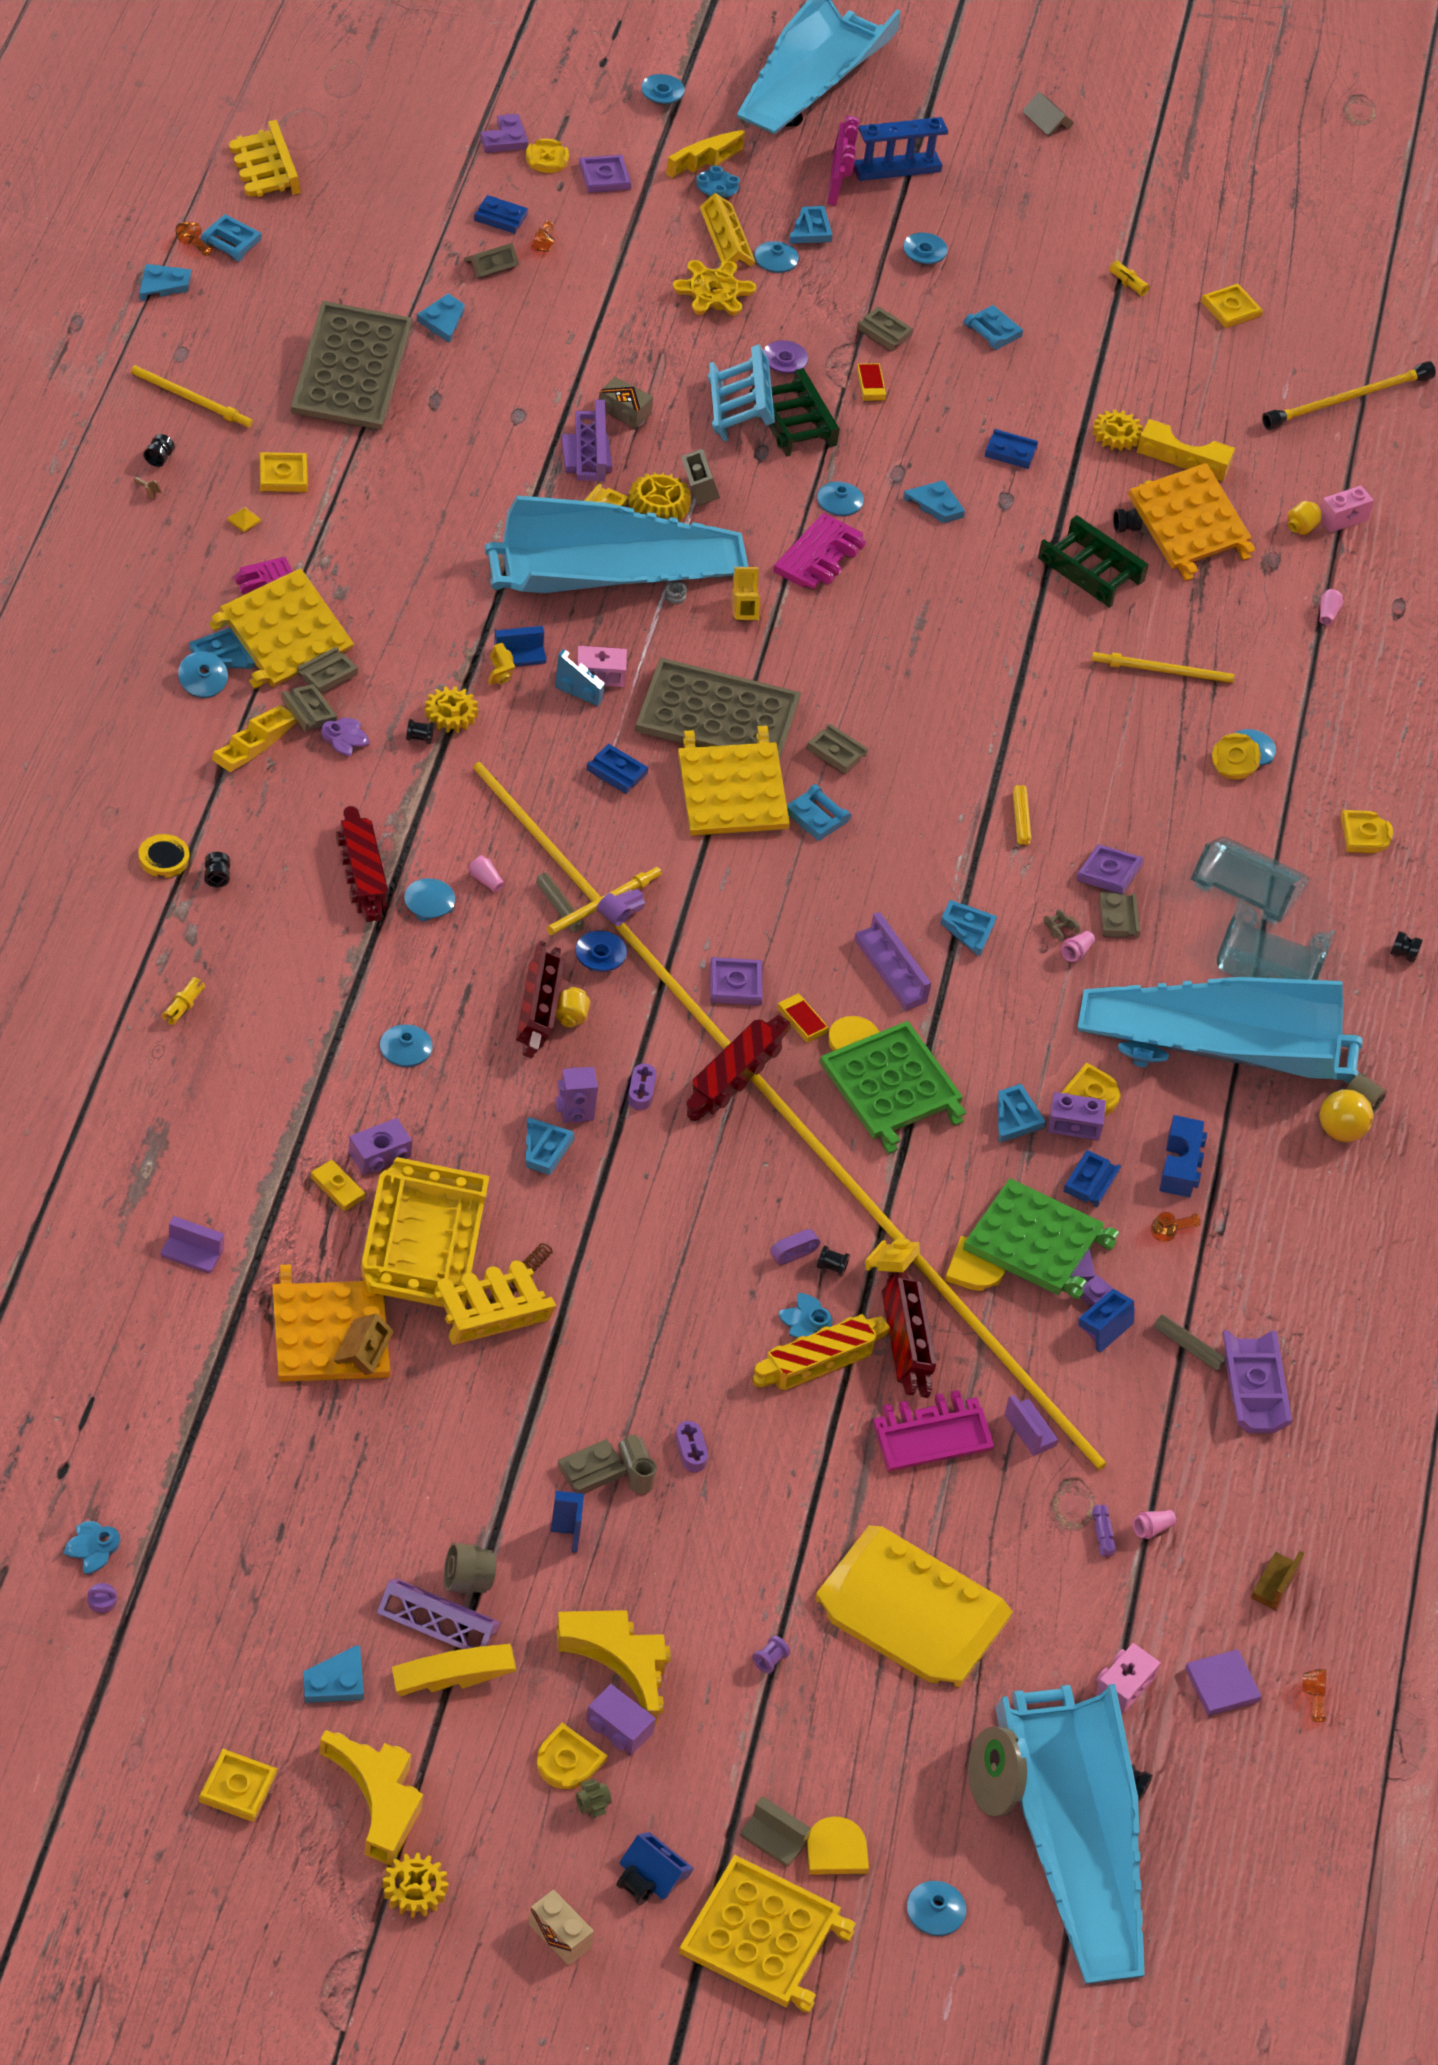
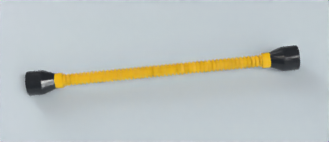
M1423 362L1412 370L1395 377L1290 410H1271L1265 412L1262 415V422L1267 430L1278 428L1294 417L1404 382L1432 379L1436 375V370L1432 362Z

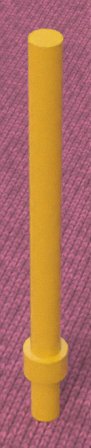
M136 365L131 369V374L222 415L223 419L231 423L237 422L247 428H250L253 424V419L240 414L237 409L230 406L224 407Z
M1092 652L1091 661L1110 664V667L1120 668V666L1227 683L1234 682V674L1123 657L1120 653L1104 654Z
M655 867L646 873L640 872L633 876L631 881L609 893L617 896L629 890H641L647 887L650 881L662 875L661 869ZM604 896L547 926L548 934L554 935L596 912L597 906Z

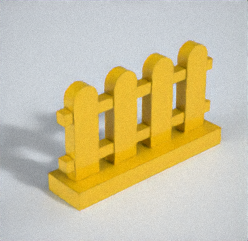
M277 119L268 121L269 131L264 132L262 129L257 134L242 137V135L236 136V139L229 142L230 152L240 153L234 157L236 167L243 168L239 172L241 181L250 182L244 187L247 196H257L259 198L263 197L264 193L276 190L280 192L285 191L287 187H290L292 195L301 193L298 175Z
M518 1260L511 1262L508 1268L509 1274L503 1275L501 1270L494 1266L487 1268L484 1274L485 1280L481 1281L473 1273H464L460 1280L461 1286L454 1287L449 1279H440L436 1285V1292L433 1295L436 1301L441 1300L448 1314L445 1317L446 1323L453 1324L448 1335L452 1345L549 1321L556 1304L552 1297L545 1298L544 1291L538 1292L531 1278L534 1275L532 1268L527 1269L525 1264ZM507 1283H514L520 1297L514 1298ZM484 1289H490L496 1303L490 1304ZM460 1295H466L472 1309H465L459 1297Z

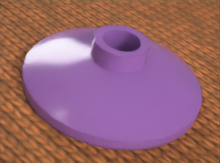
M775 341L764 349L769 359V368L780 373H795L796 369L805 368L808 363L806 350L799 344L791 341Z

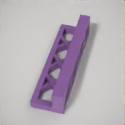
M595 399L594 411H576L577 480L605 481L607 466L605 400ZM581 419L594 420V422L587 426ZM589 434L593 439L588 442L582 436ZM589 450L594 455L588 458L582 453ZM589 466L595 470V473L582 472V469Z
M880 912L873 914L871 927L856 932L854 940L905 1011L927 1003L931 982Z
M397 1578L388 1582L377 1614L460 1649L475 1647L469 1644L465 1632L475 1629L484 1633L480 1646H488L491 1636L497 1633L500 1622ZM391 1595L401 1598L406 1610L398 1614L387 1610ZM409 1602L415 1604L416 1606L410 1607ZM419 1607L427 1609L432 1621L424 1625L418 1623L412 1610ZM407 1613L408 1616H409V1619L406 1618V1617H404V1616H401V1615ZM435 1613L441 1615L442 1617L437 1619ZM446 1618L454 1621L458 1632L450 1636L442 1632L438 1622ZM434 1624L436 1630L427 1626ZM461 1624H463V1625H465V1626H467V1627H469V1628L463 1630ZM460 1635L462 1641H460V1640H458V1639H456V1638H454V1637Z

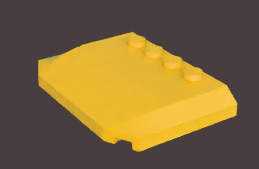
M397 1157L393 1161V1165L379 1175L360 1267L369 1292L444 1307L441 1300L436 1301L433 1296L436 1292V1285L440 1279L446 1278L452 1281L454 1287L461 1286L460 1280L463 1274L472 1272L490 1176ZM464 1294L459 1297L465 1307L467 1297Z
M871 1525L862 1533L817 1591L815 1597L817 1603L819 1604L820 1602L826 1610V1616L833 1625L925 1681L936 1684L939 1681L953 1682L956 1687H961L1013 1614V1611L1003 1598L882 1526Z

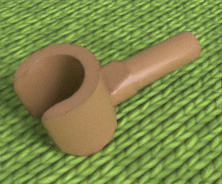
M139 477L134 478L136 483L145 488L150 499L155 498V493H162L156 480L147 482Z

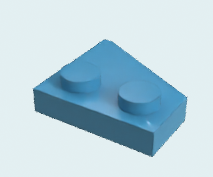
M562 649L558 655L555 688L599 706L603 700L605 683L596 675L590 673L589 669L582 663L579 666L574 664L567 658L569 652Z
M528 1117L526 1167L551 1175L575 1140L574 1132Z

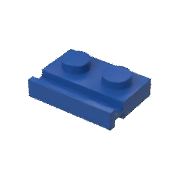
M486 195L478 211L474 214V221L516 234L517 228L521 226L528 215V208Z
M994 429L986 448L985 457L1029 469L1038 446V441Z
M609 743L594 757L592 762L589 761L587 763V771L625 794L648 774V767Z
M1086 1150L1066 1182L1063 1192L1084 1202L1090 1201L1098 1208L1119 1174L1121 1165L1117 1164L1115 1166L1110 1163V1160Z

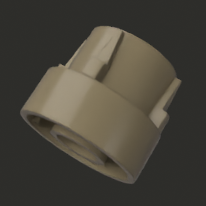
M453 1542L448 1549L444 1565V1586L446 1591L473 1594V1592L486 1593L487 1590H490L496 1574V1556L492 1553L493 1550L481 1549L479 1545Z

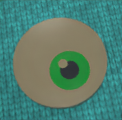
M988 1727L977 1736L969 1759V1782L973 1797L979 1808L990 1816L1009 1815L1015 1804L1021 1802L1027 1783L1026 1758L1021 1757L1017 1744L1018 1737L1007 1727Z

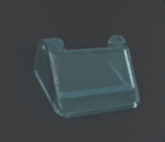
M1220 837L1206 843L1190 880L1196 882V886L1202 890L1209 891L1214 886L1264 910L1263 919L1276 923L1277 921L1281 922L1284 920L1310 878L1232 839Z
M1239 897L1217 956L1219 969L1236 977L1318 980L1333 944L1335 931L1330 930L1329 933H1316L1311 938L1309 946L1306 947L1254 928L1257 920L1256 911L1251 905L1246 904L1243 898Z

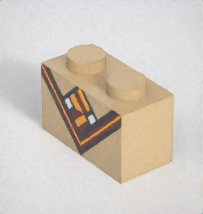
M554 1889L531 1906L529 1925L568 1966L592 1948L594 1930Z

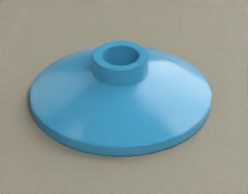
M667 74L651 75L642 82L641 86L642 93L647 99L660 104H670L679 101L685 91L684 85L679 79Z
M931 233L912 234L905 239L903 245L905 254L913 261L922 264L938 263L946 257L948 251L946 243L940 237Z
M779 241L762 243L756 248L754 254L755 261L761 268L775 273L788 272L794 269L799 260L798 253L792 246Z
M835 481L827 483L819 489L817 501L820 507L830 514L849 516L857 513L862 508L864 497L861 491L854 485Z
M200 651L184 658L179 667L178 677L180 684L189 694L200 698H209L219 694L224 689L228 680V671L226 665L218 656ZM200 669H207L208 673L203 674L200 672Z
M402 1024L391 1027L382 1035L380 1050L384 1058L390 1063L401 1067H413L422 1064L430 1057L432 1040L423 1029L414 1025Z
M1122 1042L1118 1044V1050L1127 1057L1134 1059L1133 1064L1139 1067H1148L1149 1063L1163 1062L1169 1058V1054L1166 1051L1151 1045L1135 1042Z
M928 1881L918 1885L910 1893L907 1901V1913L913 1925L920 1931L933 1936H945L955 1932L963 1924L966 1917V1903L961 1893L952 1885L941 1881ZM933 1901L941 1902L943 1905L937 1906Z

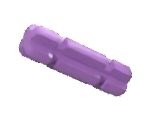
M1095 1505L1092 1514L1094 1521H1096L1094 1524L1097 1540L1100 1544V1554L1104 1557L1113 1556L1116 1546L1115 1541L1112 1540L1114 1536L1111 1521L1108 1517V1507L1106 1505Z

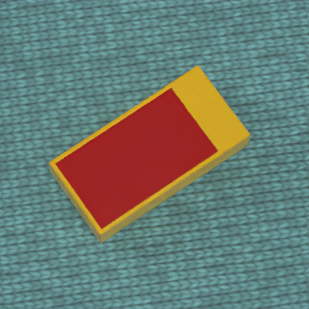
M880 363L857 364V374L863 401H885L886 390Z
M799 993L778 1003V1011L790 1022L806 1043L828 1033L829 1027Z

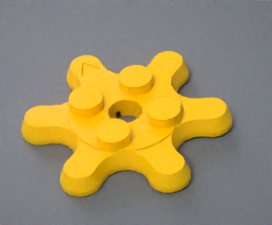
M691 260L688 262L687 268L693 277L688 280L677 279L673 282V289L676 294L692 296L694 300L692 302V309L697 315H703L709 308L713 307L716 310L724 309L729 315L736 316L742 310V304L736 298L739 296H752L757 287L752 281H740L733 276L737 271V264L733 261H724L719 268L709 269L701 261Z

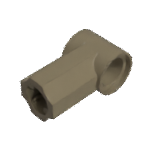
M636 1434L626 1436L624 1440L619 1442L618 1449L629 1474V1487L636 1493L646 1494L654 1486L657 1470L656 1463L649 1457L641 1437H637Z

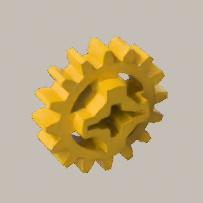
M1113 409L1112 413L1106 410L1104 415L1098 414L1097 419L1094 420L1093 435L1096 436V442L1102 441V446L1109 445L1112 451L1114 448L1122 451L1124 447L1131 450L1132 445L1138 446L1143 425H1139V419L1133 420V414L1125 415L1124 410L1121 413H1118L1116 409Z
M444 686V691L441 692L435 689L434 695H428V701H425V718H429V723L434 722V724H437V730L444 727L446 728V733H449L451 729L459 733V728L462 727L468 730L469 724H475V718H478V701L474 700L473 694L466 695V689L457 691V686H454L452 690H449L447 686Z
M416 1852L415 1858L410 1859L406 1853L404 1854L403 1862L394 1859L392 1868H386L382 1888H384L383 1897L384 1899H390L389 1907L391 1909L396 1906L400 1907V1915H403L407 1910L410 1911L411 1918H414L418 1911L426 1917L428 1908L436 1912L438 1910V1902H445V1896L448 1892L447 1872L441 1871L440 1862L431 1864L432 1856L428 1855L425 1860L420 1859V1853ZM397 1879L400 1880V1885L398 1889L395 1885ZM432 1881H434L435 1883V1889L433 1892L431 1891Z

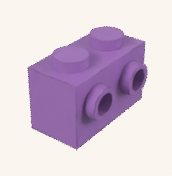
M594 1067L563 1069L561 1080H557L558 1097H555L556 1112H561L562 1122L578 1123L594 1120L598 1093Z
M1054 1092L1049 1112L1048 1132L1099 1141L1104 1125L1106 1100Z

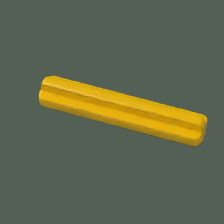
M1015 785L1013 800L1017 842L1019 845L1027 846L1031 840L1027 788L1025 785Z

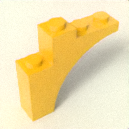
M627 1610L558 1612L556 1624L558 1652H569L586 1656L613 1670L631 1688L640 1706L656 1718L655 1725H657L658 1714H663L664 1711L663 1696H658L657 1689L661 1688V1675H664L665 1664L671 1661L670 1646H665L664 1634L634 1635L633 1621L628 1622Z
M325 1730L320 1739L319 1754L338 1764L355 1780L369 1807L371 1827L365 1841L364 1855L392 1866L393 1860L396 1859L422 1810L423 1793H420L412 1786L402 1785L410 1770L411 1754L399 1746H391L386 1743L378 1752L367 1744H358L349 1740L341 1733H332Z

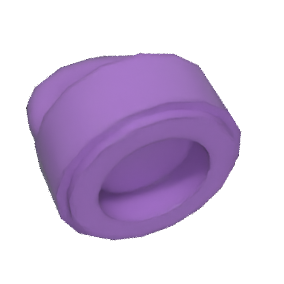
M99 1583L88 1590V1605L93 1611L107 1613L116 1606L117 1594L111 1585Z

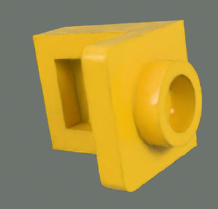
M502 642L493 646L489 656L495 667L488 678L489 685L508 682L515 669L513 656L509 650H506Z

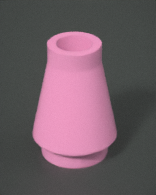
M1329 589L1321 595L1319 621L1323 625L1333 624L1334 618L1344 603L1343 596L1339 591Z
M481 855L473 860L468 867L471 872L470 875L491 889L493 893L498 892L505 884L490 858H485Z
M1084 931L1082 934L1066 939L1061 947L1062 956L1069 962L1082 960L1090 946L1095 942L1093 933Z
M1172 1510L1140 1512L1133 1519V1528L1136 1535L1145 1539H1150L1176 1524V1516Z

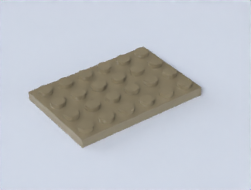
M322 301L291 404V413L382 430L411 330L412 318Z
M660 658L639 714L635 732L683 743V738H685L684 731L694 730L695 747L756 744L757 726L767 725L769 743H777L780 761L800 701L801 692Z

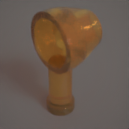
M546 220L543 223V227L539 228L532 242L531 249L541 252H549L555 240L549 234L554 228L552 221Z
M185 221L176 226V236L182 244L189 245L192 243L204 256H208L211 253L212 247L199 238L201 227L197 222Z
M1165 1211L1161 1212L1153 1220L1150 1231L1155 1239L1166 1242L1175 1238L1177 1230L1193 1226L1198 1227L1201 1222L1197 1213L1189 1217L1175 1219L1172 1213Z
M1315 1669L1303 1673L1302 1691L1314 1696L1311 1720L1318 1723L1326 1721L1327 1669Z

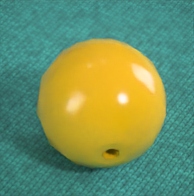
M1346 1089L1331 1093L1323 1101L1319 1113L1321 1126L1326 1134L1338 1142L1348 1143L1364 1137L1370 1131L1374 1118L1372 1106L1368 1099L1355 1090Z

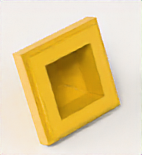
M243 507L227 518L230 523L243 533L261 522V518L246 507Z

